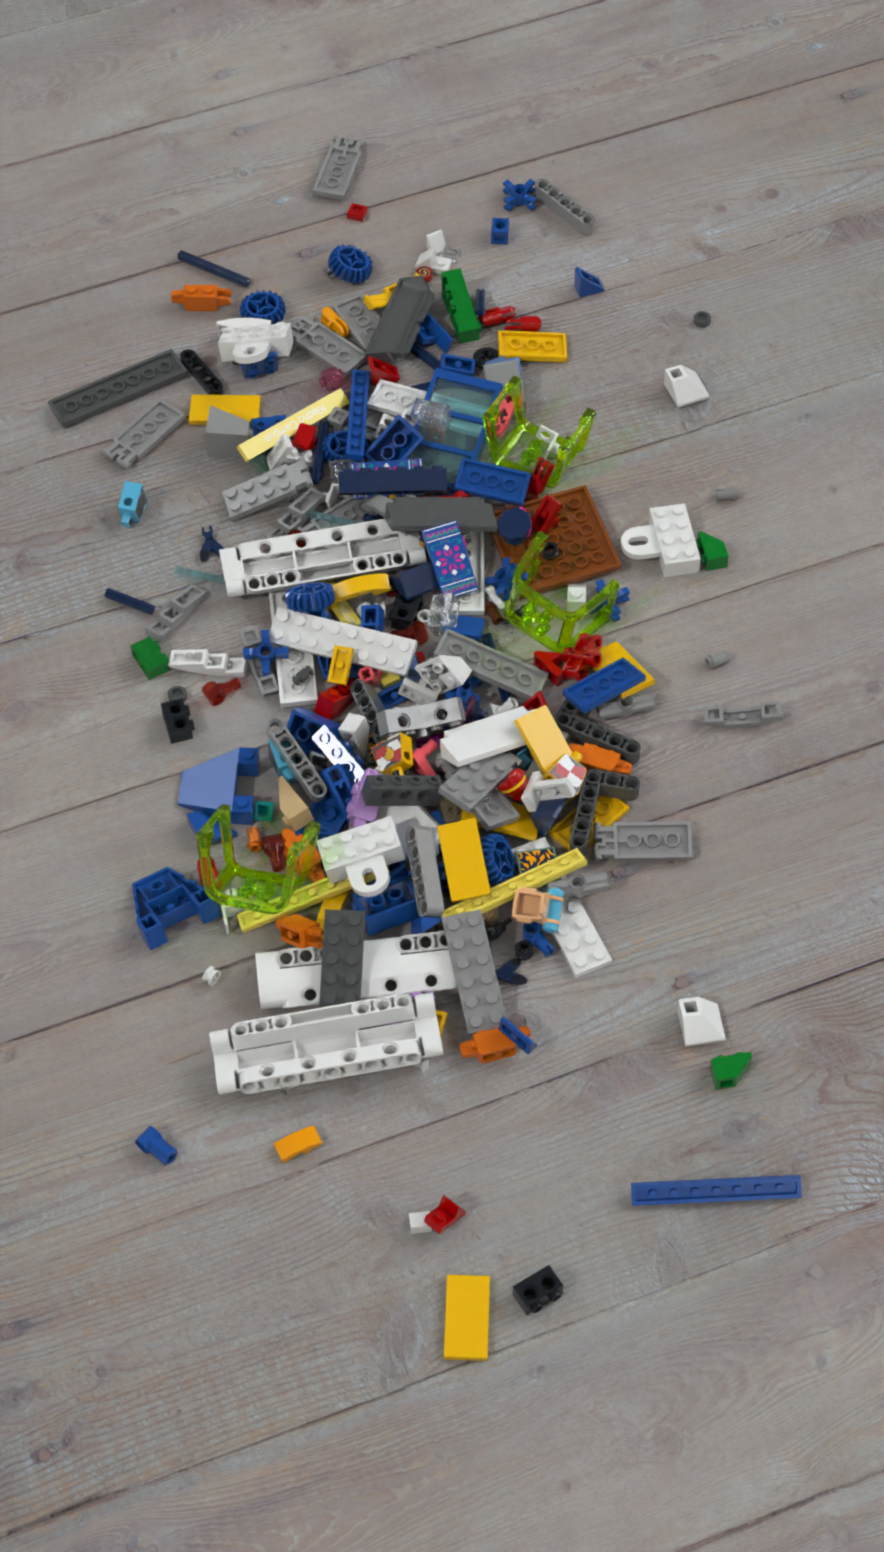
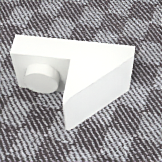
M433 247L420 254L415 269L426 266L433 273L441 274V272L450 270L452 259L436 256V247Z

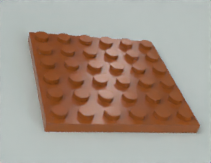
M586 485L551 494V496L563 504L556 515L561 521L543 535L532 528L530 536L521 544L511 545L500 535L498 528L497 532H490L501 560L509 557L510 564L515 562L517 564L516 567L520 566L522 568L521 573H528L527 580L518 581L517 586L514 588L518 599L622 569V564ZM544 497L524 502L523 508L529 513L531 520ZM513 505L493 511L496 523L504 510L520 506ZM554 542L557 544V558L553 560L543 558L542 546L544 543Z

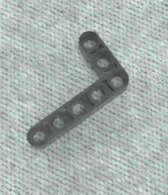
M565 699L555 716V722L561 731L570 734L569 740L584 745V743L595 744L598 747L621 754L620 759L632 765L638 763L641 750L639 742L580 718L583 712Z
M590 769L586 772L571 832L570 851L578 848L583 856L586 855L599 796L628 801L636 800L640 789V781L637 777Z

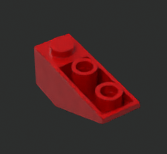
M357 678L348 679L347 686L337 684L319 693L314 712L330 720L339 716L354 701L350 686Z

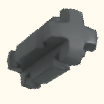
M305 666V668L296 673V677H292L293 683L299 686L300 682L303 683L310 677L309 675L312 676L314 674L313 669L310 666Z

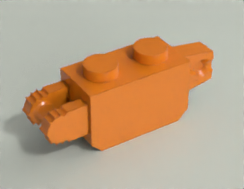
M184 285L183 290L171 291L172 303L184 304V309L187 311H216L218 306L230 305L232 292L229 288H218V285Z
M575 743L568 745L572 753L577 751L582 754L583 759L580 764L587 771L596 769L630 775L633 765L620 759L621 754L613 750H607L588 743H584L583 746Z
M289 828L281 831L285 850L283 855L288 862H292L298 876L301 875L305 881L309 879L312 883L326 878L322 871L321 855L308 837L304 834L296 836Z
M296 913L275 920V925L280 930L282 941L298 948H307L309 946L314 948L323 947L321 936L324 934V930L318 922Z
M528 1026L518 1027L530 1038ZM496 1027L491 1030H480L473 1034V1039L459 1044V1051L462 1059L477 1057L479 1062L485 1064L515 1056L518 1046Z

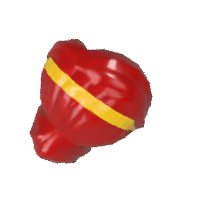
M521 768L512 770L507 779L497 786L498 790L516 801H522L521 797L527 786L525 771Z

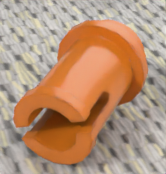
M251 827V833L250 828L246 830L248 837L247 848L251 852H258L263 845L259 838V830L257 827Z

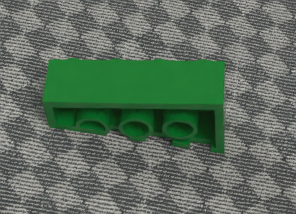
M461 268L441 272L442 298L459 343L463 344L479 340V333L482 332L480 322H477V314L473 309Z

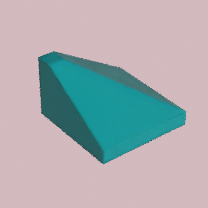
M255 801L253 820L273 822L275 803Z

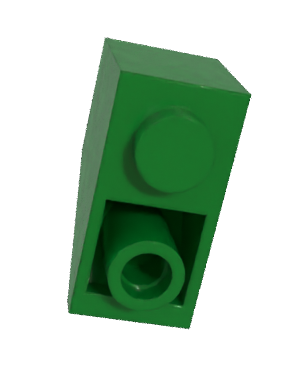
M702 531L698 532V538L695 541L700 551V562L704 564L706 571L728 567L729 555L724 542Z
M737 1052L730 1056L719 1055L711 1059L709 1069L715 1090L736 1087L751 1064V1052Z

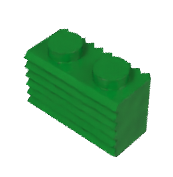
M151 636L130 645L133 657L148 680L168 672V657L165 653L162 654L160 652L161 648L158 642L153 641Z

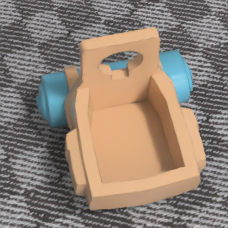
M529 887L516 889L512 918L516 919L519 923L532 924L537 922L542 924V929L547 933L558 932L564 891L557 887L548 889L547 893L538 892L536 888Z

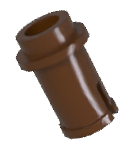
M492 601L484 605V613L488 614L493 624L498 625L502 623L501 621L504 618L498 611L497 606Z

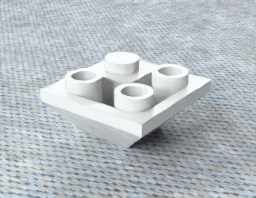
M683 365L665 369L664 385L678 408L710 398L709 393L695 371Z
M439 655L415 666L416 671L433 691L439 693L438 695L463 685L472 672L465 661L457 656Z
M701 997L679 999L677 1012L685 1047L726 1041L717 1003Z

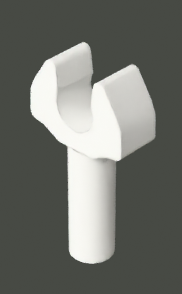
M493 586L484 589L488 594L486 597L488 602L492 601L499 609L505 607V603L496 595Z

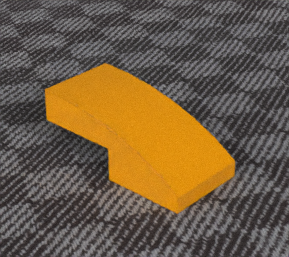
M313 1125L296 1131L273 1144L281 1161L286 1163L302 1152L304 1154L309 1153L322 1145L323 1142Z

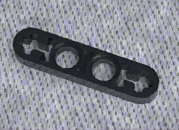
M191 349L183 350L180 354L181 362L209 395H223V384L201 358ZM196 366L202 367L200 370L193 369ZM204 377H210V378H211L210 380H207V381L202 380V378H204Z

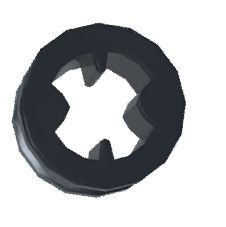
M554 542L543 544L542 556L544 559L553 560L557 558V544Z
M526 940L519 941L515 946L516 957L522 961L529 960L533 955L532 944ZM521 948H524V950L527 948V953H524V951L521 953Z

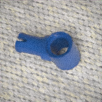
M533 922L532 924L523 925V940L529 941L533 946H536L546 958L555 952V948L546 940L545 935L541 931L539 923Z

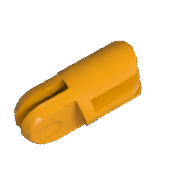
M330 307L323 308L320 322L343 338L347 337L349 334L347 324Z

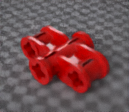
M581 633L574 649L572 647L564 649L563 661L565 665L562 669L563 679H575L579 682L586 678L591 666L598 668L601 665L602 654L599 650L602 647L603 641L600 635L590 636L587 633Z

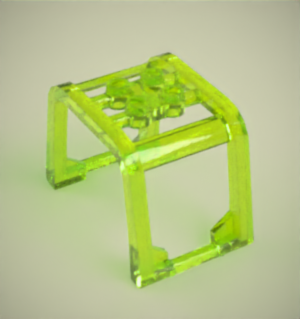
M513 376L484 413L482 420L489 453L493 461L498 466L533 473L532 470L524 466H530L532 458L536 461V464L539 457L544 458L545 454L541 450L543 440L536 438V440L530 441L528 449L521 453V460L518 464L506 459L525 432L536 436L539 429L538 426L530 423L525 416L521 378ZM509 394L513 400L518 423L501 446L498 447L495 425L500 415L499 406ZM587 408L579 419L578 428L571 437H557L556 441L560 446L558 447L554 474L552 478H549L546 485L547 488H554L559 484L563 473L573 459L587 446L597 414L595 410ZM541 432L543 436L550 437L547 432ZM549 453L548 457L555 458L556 455ZM546 458V460H548V461H550V462L555 460V459L551 460V459H549V458Z
M539 531L513 573V586L510 598L505 605V616L512 625L549 650L563 653L566 647L574 649L581 633H587L591 636L609 622L620 583L613 579L577 611L567 612L528 586L539 572L541 561L538 559L539 554L546 546L548 538L547 534ZM525 571L528 573L527 580L522 581L521 576ZM521 595H524L529 601L522 608L524 614L520 618L514 613V607ZM608 599L607 605L605 604L599 610L594 620L572 638L576 621L581 620ZM538 606L544 609L542 613L537 611ZM553 616L563 621L558 642L546 635L551 629L549 624ZM532 622L538 624L536 628L531 625Z
M221 804L196 834L204 891L207 896L221 905L266 914L282 912L289 904L293 893L309 876L321 827L320 823L315 821L308 823L304 829L302 840L294 842L288 850L286 874L280 875L245 868L236 862L231 832L230 805ZM219 820L226 867L214 881L210 846L214 837L213 826ZM305 850L300 875L296 876L301 853ZM235 876L245 878L244 885L237 890V896L223 894ZM257 882H264L263 886L258 885ZM276 885L283 886L280 901L276 904L268 903L269 898L275 896ZM250 895L256 897V900L250 899Z

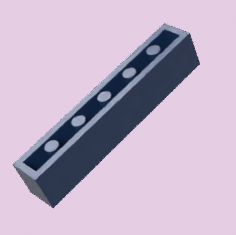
M415 466L414 469L396 467V470H389L388 467H379L378 470L360 468V471H353V468H343L342 471H338L339 495L402 494L403 491L406 494L447 493L446 468L443 469L442 466H432V469H425L424 466Z

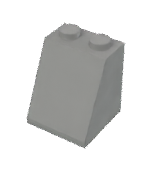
M517 359L483 365V379L503 384L504 393L511 391L517 395L519 407L513 415L525 414L526 399ZM485 395L488 407H490L493 397Z
M210 406L205 431L208 456L243 458L236 447L253 437V429H250V422Z

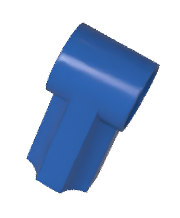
M149 1126L135 1140L136 1145L144 1153L152 1154L165 1166L170 1165L178 1154L177 1150L167 1143L162 1135L152 1126Z

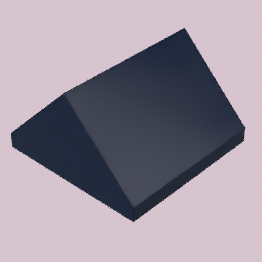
M430 562L389 576L391 584L407 601L437 590L439 587Z
M568 798L540 801L536 812H532L530 818L541 837H546Z

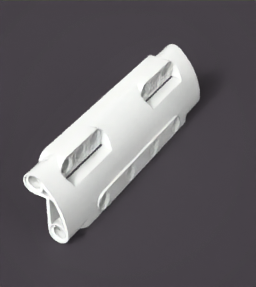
M385 519L239 544L238 547L219 550L228 598L285 590L312 582L316 583L356 575L362 576L400 570L403 567L427 563L425 549L419 545V531H413L408 536H405L399 531H392ZM375 528L377 534L370 535L368 529ZM334 534H339L342 537V539L340 541H334L332 539V536ZM303 540L306 542V546L300 548L296 545V542ZM263 546H267L270 548V552L264 554L260 549ZM396 556H400L403 559V562L397 564L394 562L393 558ZM382 559L385 565L378 567L375 561ZM363 562L367 565V568L360 570L357 564ZM287 575H293L295 577V581L289 583L285 580V577ZM269 578H275L277 580V584L271 586L267 583V580ZM256 581L259 583V587L252 589L249 587V583Z
M444 931L364 941L361 1000L400 993H426L457 989L448 946L440 943V937L445 935ZM424 937L431 940V946L428 948L420 945V940ZM402 940L411 942L409 950H403L400 947ZM309 946L307 948H289L255 953L261 1010L319 1005L322 967L320 953L323 947L314 948ZM304 951L312 954V958L308 962H304L300 958L301 953ZM285 953L292 956L289 964H284L280 960L281 956ZM426 977H435L436 985L433 987L427 986L425 982ZM392 980L396 983L397 987L394 991H388L385 988L387 981ZM307 990H314L316 992L314 1000L308 1001L304 995Z
M433 992L415 995V998H412L409 994L400 993L237 1022L231 1027L230 1031L228 1029L211 1031L209 1036L214 1055L218 1093L221 1095L238 1091L244 1094L265 1092L416 1065L424 1058L444 1055ZM411 1019H413V1021H408V1022H403V1023H397V1024H392V1025H386V1026H380V1027H375V1028H369V1029L359 1030V1029H361V1028L372 1027V1026H378V1025L389 1024V1023H394V1022H400V1021H406V1020H411ZM292 1041V1042H290V1043L278 1044V1045H273V1046H267V1047H261V1048H256V1049H250V1050H245V1051H239V1052H237V1050H242V1049H247V1048H253V1047H259V1046H264V1045H270V1044H276V1043H281V1042Z

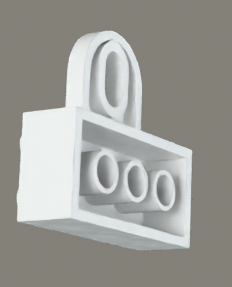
M278 322L268 325L263 323L258 326L244 325L240 328L230 326L223 329L218 342L221 361L251 364L265 359L268 353L277 352L278 357L289 356L294 342L291 324Z
M685 503L650 508L649 525L630 528L621 537V549L626 556L637 560L658 557L664 578L699 573L701 559ZM635 541L647 542L644 545L632 546L629 544Z
M391 816L316 841L330 884L349 878L353 891L363 897H372L382 893L390 882L387 865L405 860ZM372 872L375 874L376 882L373 885L365 884L364 875L366 873Z

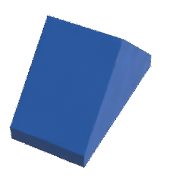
M579 267L575 268L574 286L579 297L604 291L598 277Z

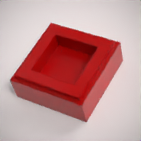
M352 203L347 212V218L363 222L368 206Z

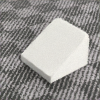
M442 230L426 235L428 250L436 247V253L446 250Z
M430 1211L409 1213L411 1234L432 1232V1228L424 1223L425 1216Z

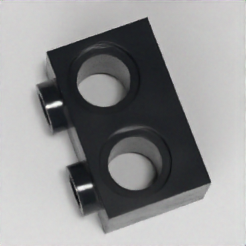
M400 593L395 597L394 610L391 609L389 613L391 628L413 633L417 622V614L423 606V595L407 601Z
M183 698L161 703L162 715L171 744L193 739L192 731L195 730L193 720L188 718L191 714L189 706L184 705Z
M550 1265L514 1285L512 1295L524 1313L528 1315L539 1312L548 1302H555L560 1299L563 1294V1284ZM551 1284L553 1288L546 1289L543 1285ZM533 1295L535 1298L533 1300H528L525 1298V1296Z

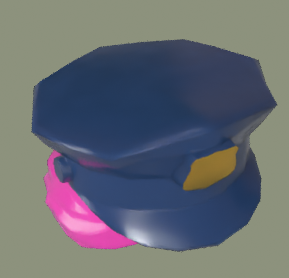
M521 506L504 510L497 520L500 535L511 545L521 544L530 536L532 531L530 515Z

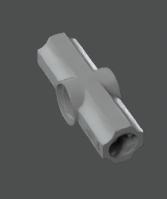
M651 692L635 696L630 695L624 699L619 696L617 700L608 701L596 707L600 720L618 716L626 719L630 718L633 713L655 709V702Z
M606 872L585 876L576 873L568 879L547 883L548 889L557 887L564 891L563 898L572 896L580 899L587 893L609 890Z

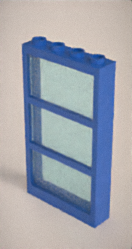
M435 368L414 428L425 439L407 458H422V466L425 469H432V466L446 468L447 493L434 494L452 496L456 493L453 491L462 457L476 461L480 460L490 432L489 420L494 416L504 393L503 384Z

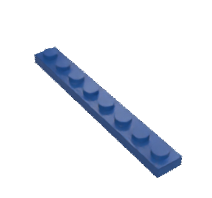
M355 369L352 370L345 459L363 461L370 371Z
M800 1175L631 1183L632 1206L802 1198Z

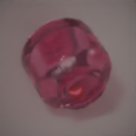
M335 366L322 370L321 377L318 378L321 388L325 387L327 391L339 389L343 386V382H345L341 369Z

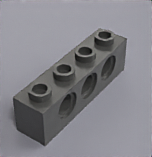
M367 775L361 794L366 806H438L442 797L438 790L443 783L439 775Z

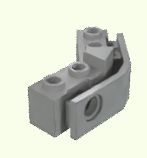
M459 697L420 706L387 709L376 713L380 737L388 738L399 732L407 736L414 735V739L431 737L430 730L439 731L446 726L456 727L460 726L463 721H466L462 698ZM447 711V717L443 719V713Z

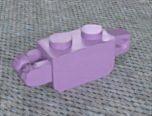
M371 768L365 769L361 780L352 787V800L346 808V812H348L346 819L350 820L348 830L365 825L376 819L379 806H366L361 794L366 776L378 775L379 772Z

